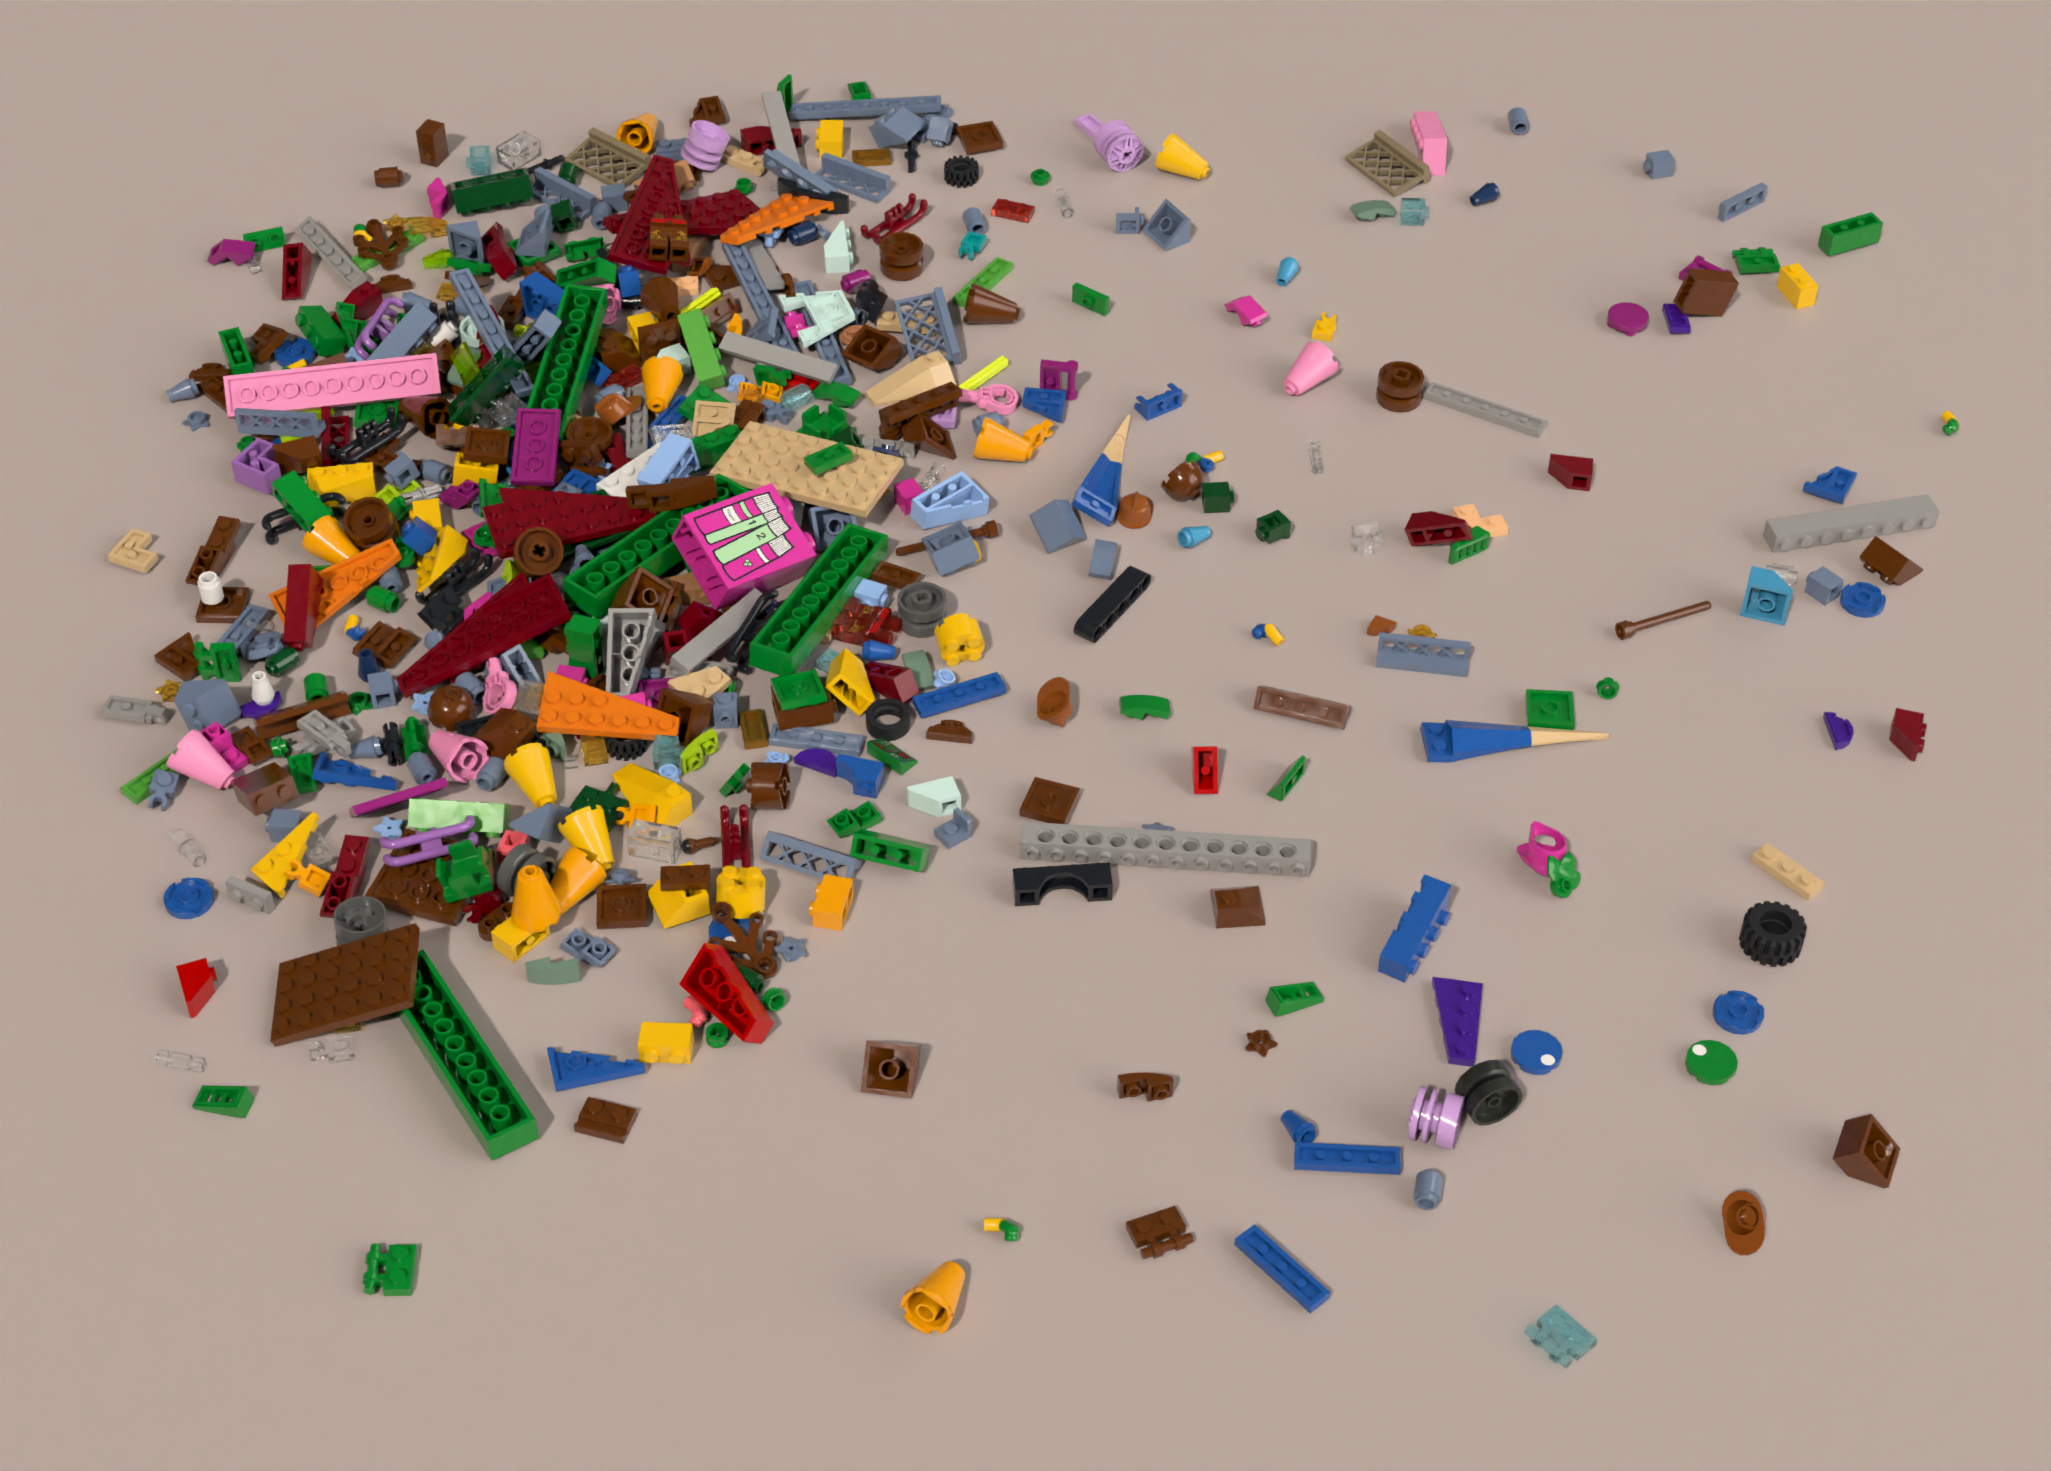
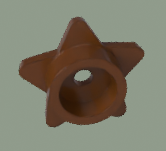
M1256 1030L1253 1033L1246 1034L1249 1040L1248 1045L1245 1047L1247 1052L1257 1051L1262 1057H1266L1268 1049L1277 1047L1278 1043L1271 1040L1268 1030Z

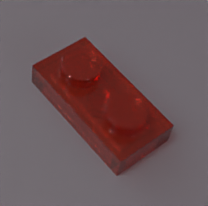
M999 198L991 209V216L1029 223L1035 213V206Z
M633 363L609 375L601 387L604 389L616 383L618 386L621 385L624 390H627L628 387H633L643 382L642 370Z

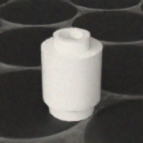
M444 320L430 334L431 336L428 340L433 346H436L445 338L451 343L459 336L457 332L459 328L451 320L449 322Z
M212 571L202 573L197 582L201 600L207 605H216L224 598L220 578Z

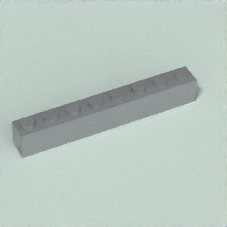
M1925 494L1766 520L1763 537L1771 551L1777 553L1935 527L1939 510L1930 496Z

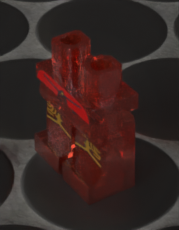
M853 596L849 598L843 607V611L839 613L833 622L834 640L863 646V641H869V639L891 645L894 638L893 633L889 631L899 633L902 628V619L892 616L891 608L859 603V598Z

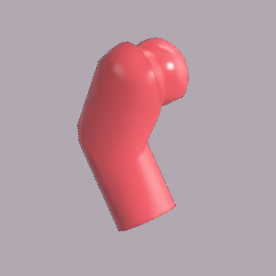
M688 996L684 1000L683 1006L693 1014L689 1020L690 1023L700 1028L703 1022H706L708 1019V1010L692 996Z

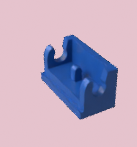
M1169 383L1167 386L1171 390H1167L1165 393L1154 396L1149 400L1142 396H1137L1136 399L1140 404H1134V409L1148 421L1182 407V390L1173 383Z

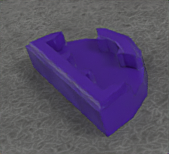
M275 692L273 701L267 705H258L255 701H251L239 706L242 711L240 716L246 719V717L253 718L276 711L282 704L280 692Z
M1824 712L1823 719L1834 749L1845 748L1853 738L1854 730L1852 724L1847 719L1843 720L1837 717L1834 712Z
M806 749L794 757L795 764L835 778L837 776L836 757L825 749Z

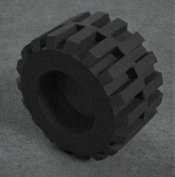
M1764 901L1763 904L1756 903L1754 907H1750L1747 913H1745L1739 935L1740 947L1744 949L1743 952L1746 956L1750 955L1751 960L1754 962L1759 961L1761 965L1769 964L1770 967L1780 965L1782 967L1786 966L1787 962L1791 964L1795 961V958L1799 957L1807 929L1806 923H1804L1805 919L1803 916L1798 915L1799 912L1796 909H1791L1790 905L1787 904L1782 905L1777 901L1774 903H1770V901Z

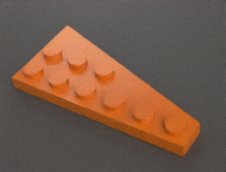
M790 193L782 194L781 197L760 208L756 213L750 214L745 220L739 221L734 227L728 228L726 232L720 235L721 243L740 245L756 239V234L772 233V228L777 226L779 229L804 221V216L820 215V210L831 211L834 209V203L832 201L810 199L808 196L796 197Z
M392 538L318 572L324 579L316 628L402 559ZM287 586L268 594L283 625L285 622Z
M548 671L536 728L537 732L677 742L680 718Z

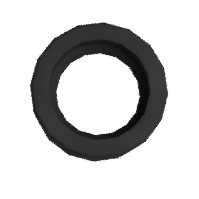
M891 698L879 699L873 702L866 711L867 732L876 739L884 738L887 741L902 738L910 727L908 707L903 702ZM883 715H894L901 719L894 724L888 725L875 721L876 718Z

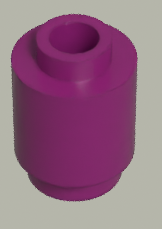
M858 269L842 276L840 281L841 288L844 292L852 294L854 293V286L861 281L871 279V276L866 269Z

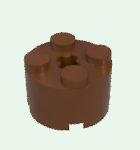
M752 762V777L748 778L746 783L747 792L751 793V809H786L790 799V790H787V783H790L788 765L781 762Z

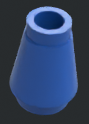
M871 639L863 641L862 659H867V662L894 660L895 646Z
M1287 1110L1282 1114L1281 1122L1294 1143L1313 1142L1316 1137V1131L1312 1123L1292 1110Z

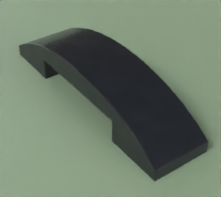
M781 177L777 179L778 195L780 197L782 194L790 193L796 197L808 196L810 199L832 201L834 209L831 211L820 210V213L848 214L850 212L849 195L834 191L826 195L797 187L796 181Z

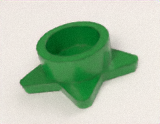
M354 692L349 696L348 705L353 710L354 715H358L362 710L373 709V705L369 702L371 695L364 692Z

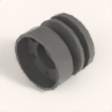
M369 896L348 898L341 902L334 911L333 919L337 946L389 931L386 908L376 898Z

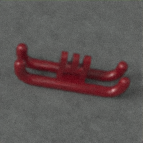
M910 193L908 203L904 208L901 203L896 204L895 207L890 208V210L884 213L885 220L869 231L867 225H862L860 228L861 235L866 239L872 238L875 244L880 245V241L885 236L891 233L903 232L922 219L927 211V200L922 199L917 213L904 220V217L912 211L916 203V195ZM885 229L889 230V232L880 237L879 233Z
M746 804L739 806L740 830L739 825H730L728 806L723 805L720 807L722 868L732 866V860L741 859L742 868L751 867L749 810Z

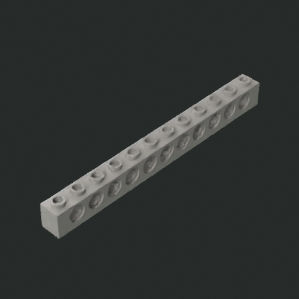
M1022 821L1020 859L1077 863L1110 862V865L1309 877L1312 839Z

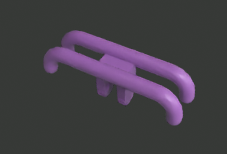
M396 297L385 298L355 341V351L363 360H367L370 356L363 349V344L370 350L377 348L376 343L370 339V334L382 342L395 328L391 322L382 316L387 315L391 318H396L397 312L389 308V306L394 305L398 308H403L405 304L402 300Z
M467 815L464 822L438 829L431 827L430 831L421 832V830L415 831L414 835L399 839L381 837L379 843L386 849H399L418 844L421 849L420 852L400 857H392L390 854H385L383 862L388 866L399 867L450 854L448 846L451 844L443 846L441 838L468 831L474 826L475 818L472 815ZM471 832L468 835V839L475 846L478 843V835Z

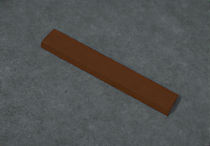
M213 375L198 383L199 391L227 413L224 382ZM254 434L257 438L268 442H273V440L279 437L277 435Z

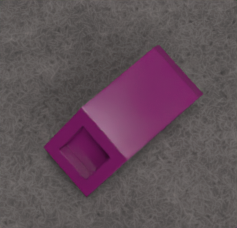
M223 239L211 248L207 261L214 266L220 261H225L228 257L236 265L240 266L244 262H249L254 257L255 243Z
M469 479L459 486L451 485L439 494L440 502L457 510L479 495V486Z

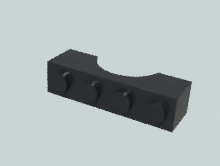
M1110 862L1013 868L1012 885L1015 907L1040 905L1041 900L1046 894L1058 889L1074 890L1083 895L1088 902L1112 900L1113 882Z

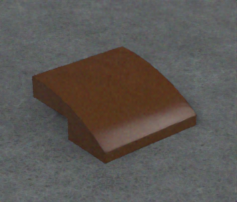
M378 621L356 644L352 654L359 658L358 653L360 650L370 649L380 667L392 669L416 643L418 638L401 627L394 630Z

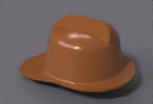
M612 393L596 403L594 409L601 419L607 421L612 426L618 420L636 410L641 405L642 398L637 395L625 398L620 394Z
M1138 492L1121 498L1118 506V521L1130 529L1145 527L1152 518L1153 502L1150 498Z
M1056 677L1047 681L1038 692L1037 717L1041 720H1047L1050 724H1058L1060 727H1064L1065 720L1073 712V705L1070 700V686L1065 678Z
M1735 1191L1727 1196L1722 1206L1725 1238L1733 1252L1748 1256L1756 1253L1763 1244L1766 1214L1759 1200L1753 1194L1747 1191Z

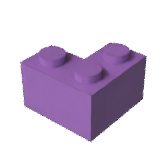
M257 438L231 461L235 482L270 495L273 492L272 482L281 478L279 463L275 462L272 445L275 444Z

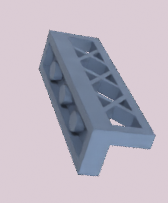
M767 148L764 152L763 166L781 178L796 181L797 187L826 195L831 191L837 192L838 189L778 150L774 149L771 151Z
M826 152L821 156L822 168L815 175L833 187L877 204L891 192L890 176ZM826 173L831 176L824 177L823 175ZM875 192L879 193L877 196L870 194Z
M541 167L534 170L535 182L531 185L535 199L548 206L569 199L575 211H584L581 214L576 213L577 221L580 223L592 215L593 207L596 205L595 195ZM537 188H541V189H543L544 191H535V190H536ZM547 196H556L558 198H548Z
M236 408L234 410L238 431L244 434L294 437L315 435V438H318L326 428L325 420L317 419L316 412Z
M1380 632L1376 667L1467 677L1471 642ZM1383 640L1393 641L1396 645L1393 647L1383 646ZM1410 643L1416 644L1418 648L1409 649L1406 645ZM1432 646H1438L1441 648V650L1436 652L1431 651L1429 648ZM1455 648L1465 649V653L1455 654L1452 650Z
M768 831L760 855V859L822 879L824 873L828 871L830 875L836 876L833 868L841 864L848 866L845 878L852 879L855 869H861L863 862L861 859L773 831ZM772 842L779 844L783 854L776 858L768 856ZM798 850L801 851L805 861L795 865L789 854ZM820 857L823 858L827 868L817 872L814 870L811 861Z

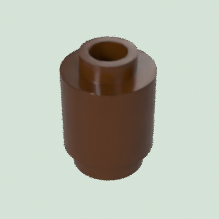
M398 166L379 168V170L374 171L376 186H381V188L400 186V182L404 181L403 171L399 170Z

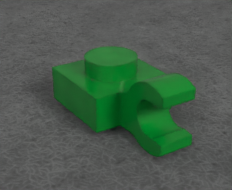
M756 364L753 368L758 386H761L763 381L786 386V379H792L789 370L776 372L775 367Z

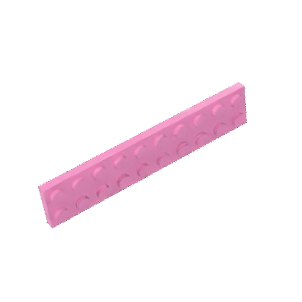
M436 353L223 376L228 419H235L234 410L236 408L307 411L321 409L323 406L334 408L397 401L408 396H442Z

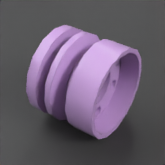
M705 120L694 121L689 130L688 138L681 149V156L697 168L715 170L719 166L723 156L722 153L729 143V134L712 122Z
M1122 120L1107 122L1101 126L1094 137L1096 151L1104 158L1110 168L1115 171L1123 172L1130 170L1141 160L1144 153L1142 141Z
M1420 1086L1418 1094L1413 1099L1409 1114L1408 1139L1415 1141L1418 1131L1422 1130V1143H1426L1430 1133H1434L1435 1146L1452 1150L1462 1116L1465 1096L1448 1092L1443 1103L1438 1102L1437 1089H1433L1431 1098L1428 1100L1426 1099L1428 1087Z

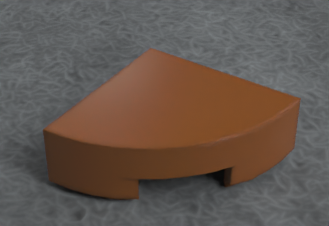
M710 257L693 258L688 276H702L710 268L713 260Z
M1375 615L1367 628V635L1378 636L1380 632L1391 633L1396 628V622Z

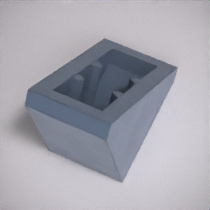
M521 644L500 655L502 671L508 673L509 679L515 682L517 690L523 695L543 684Z

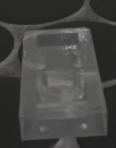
M520 679L513 706L514 710H519L534 722L543 683Z
M316 828L315 832L310 833L306 845L308 847L305 856L312 865L324 869L337 863L338 855L318 828Z

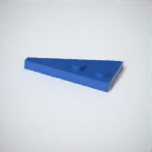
M325 752L320 753L313 770L312 779L319 780L322 783L335 782L342 783L348 787L364 786L392 791L397 789V780L386 775H382L381 778L371 776L370 769L349 763L344 759L332 761L328 759V753Z
M554 1047L547 1048L556 1092L645 1073L644 1063H639L635 1060L626 1059L625 1063L611 1061L610 1056L592 1053L583 1054L573 1050L571 1054L556 1052Z

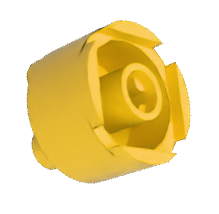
M964 613L954 614L943 619L944 623L940 627L938 625L935 627V639L941 657L946 661L947 665L955 666L964 660L977 661L982 657L981 652L985 647V642L975 617L970 618L968 614Z
M725 866L722 868V873L717 876L716 903L721 901L728 903L732 909L731 918L747 919L754 912L760 910L759 913L764 911L766 880L763 874H761V869L755 866L749 868Z

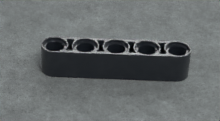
M1133 566L1127 567L1080 616L1075 623L1074 634L1092 643H1096L1146 591L1151 581V575Z

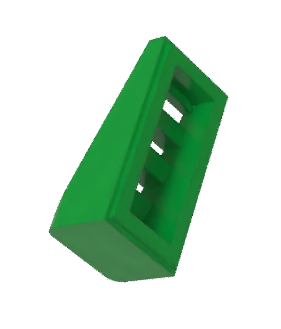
M789 74L778 83L777 91H781L786 113L790 111L791 103H793L792 75Z
M865 81L847 84L851 100L871 99V93Z
M1478 525L1470 530L1473 536L1472 540L1457 541L1450 547L1448 563L1453 565L1486 550L1489 546L1490 533Z
M1314 982L1270 987L1265 1001L1273 1015L1277 1017L1322 1003L1324 998Z
M202 1085L192 1107L195 1110L236 1118H246L253 1104L254 1097L249 1089L244 1086ZM212 1095L210 1101L207 1102L209 1096Z

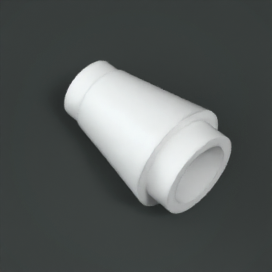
M256 671L252 674L251 697L258 705H267L273 701L275 692L266 673Z

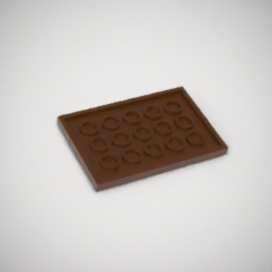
M413 923L279 963L271 1043L277 1047L414 1007L420 928L417 924Z

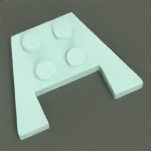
M842 290L821 291L811 296H805L804 293H796V297H786V294L778 295L779 303L784 312L805 307L815 326L797 331L803 348L812 345L856 320L855 313Z

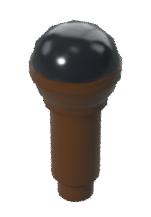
M707 837L698 840L686 838L681 843V849L685 854L691 855L698 851V849L718 844L717 837Z

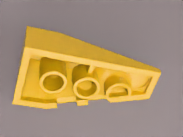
M448 524L437 533L436 543L423 556L420 554L417 556L416 565L419 567L416 573L419 576L416 579L419 593L431 585L456 560H461L467 552L465 548L468 539Z
M628 763L612 774L613 780L618 784L622 795L626 797L630 808L631 804L656 806L654 830L645 829L655 838H659L693 814L691 794L672 780L632 763Z

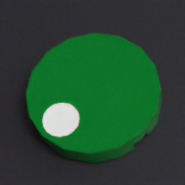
M1702 1040L1692 1044L1687 1050L1685 1059L1687 1072L1691 1076L1693 1074L1697 1077V1081L1708 1085H1722L1728 1082V1079L1733 1078L1738 1063L1735 1053L1727 1045L1713 1040Z

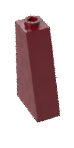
M311 564L288 565L283 642L288 647L294 648L297 652L313 647L324 579Z

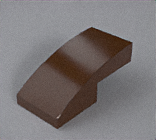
M249 726L231 734L233 746L248 758L251 765L255 766L274 756L271 748L263 738H258Z

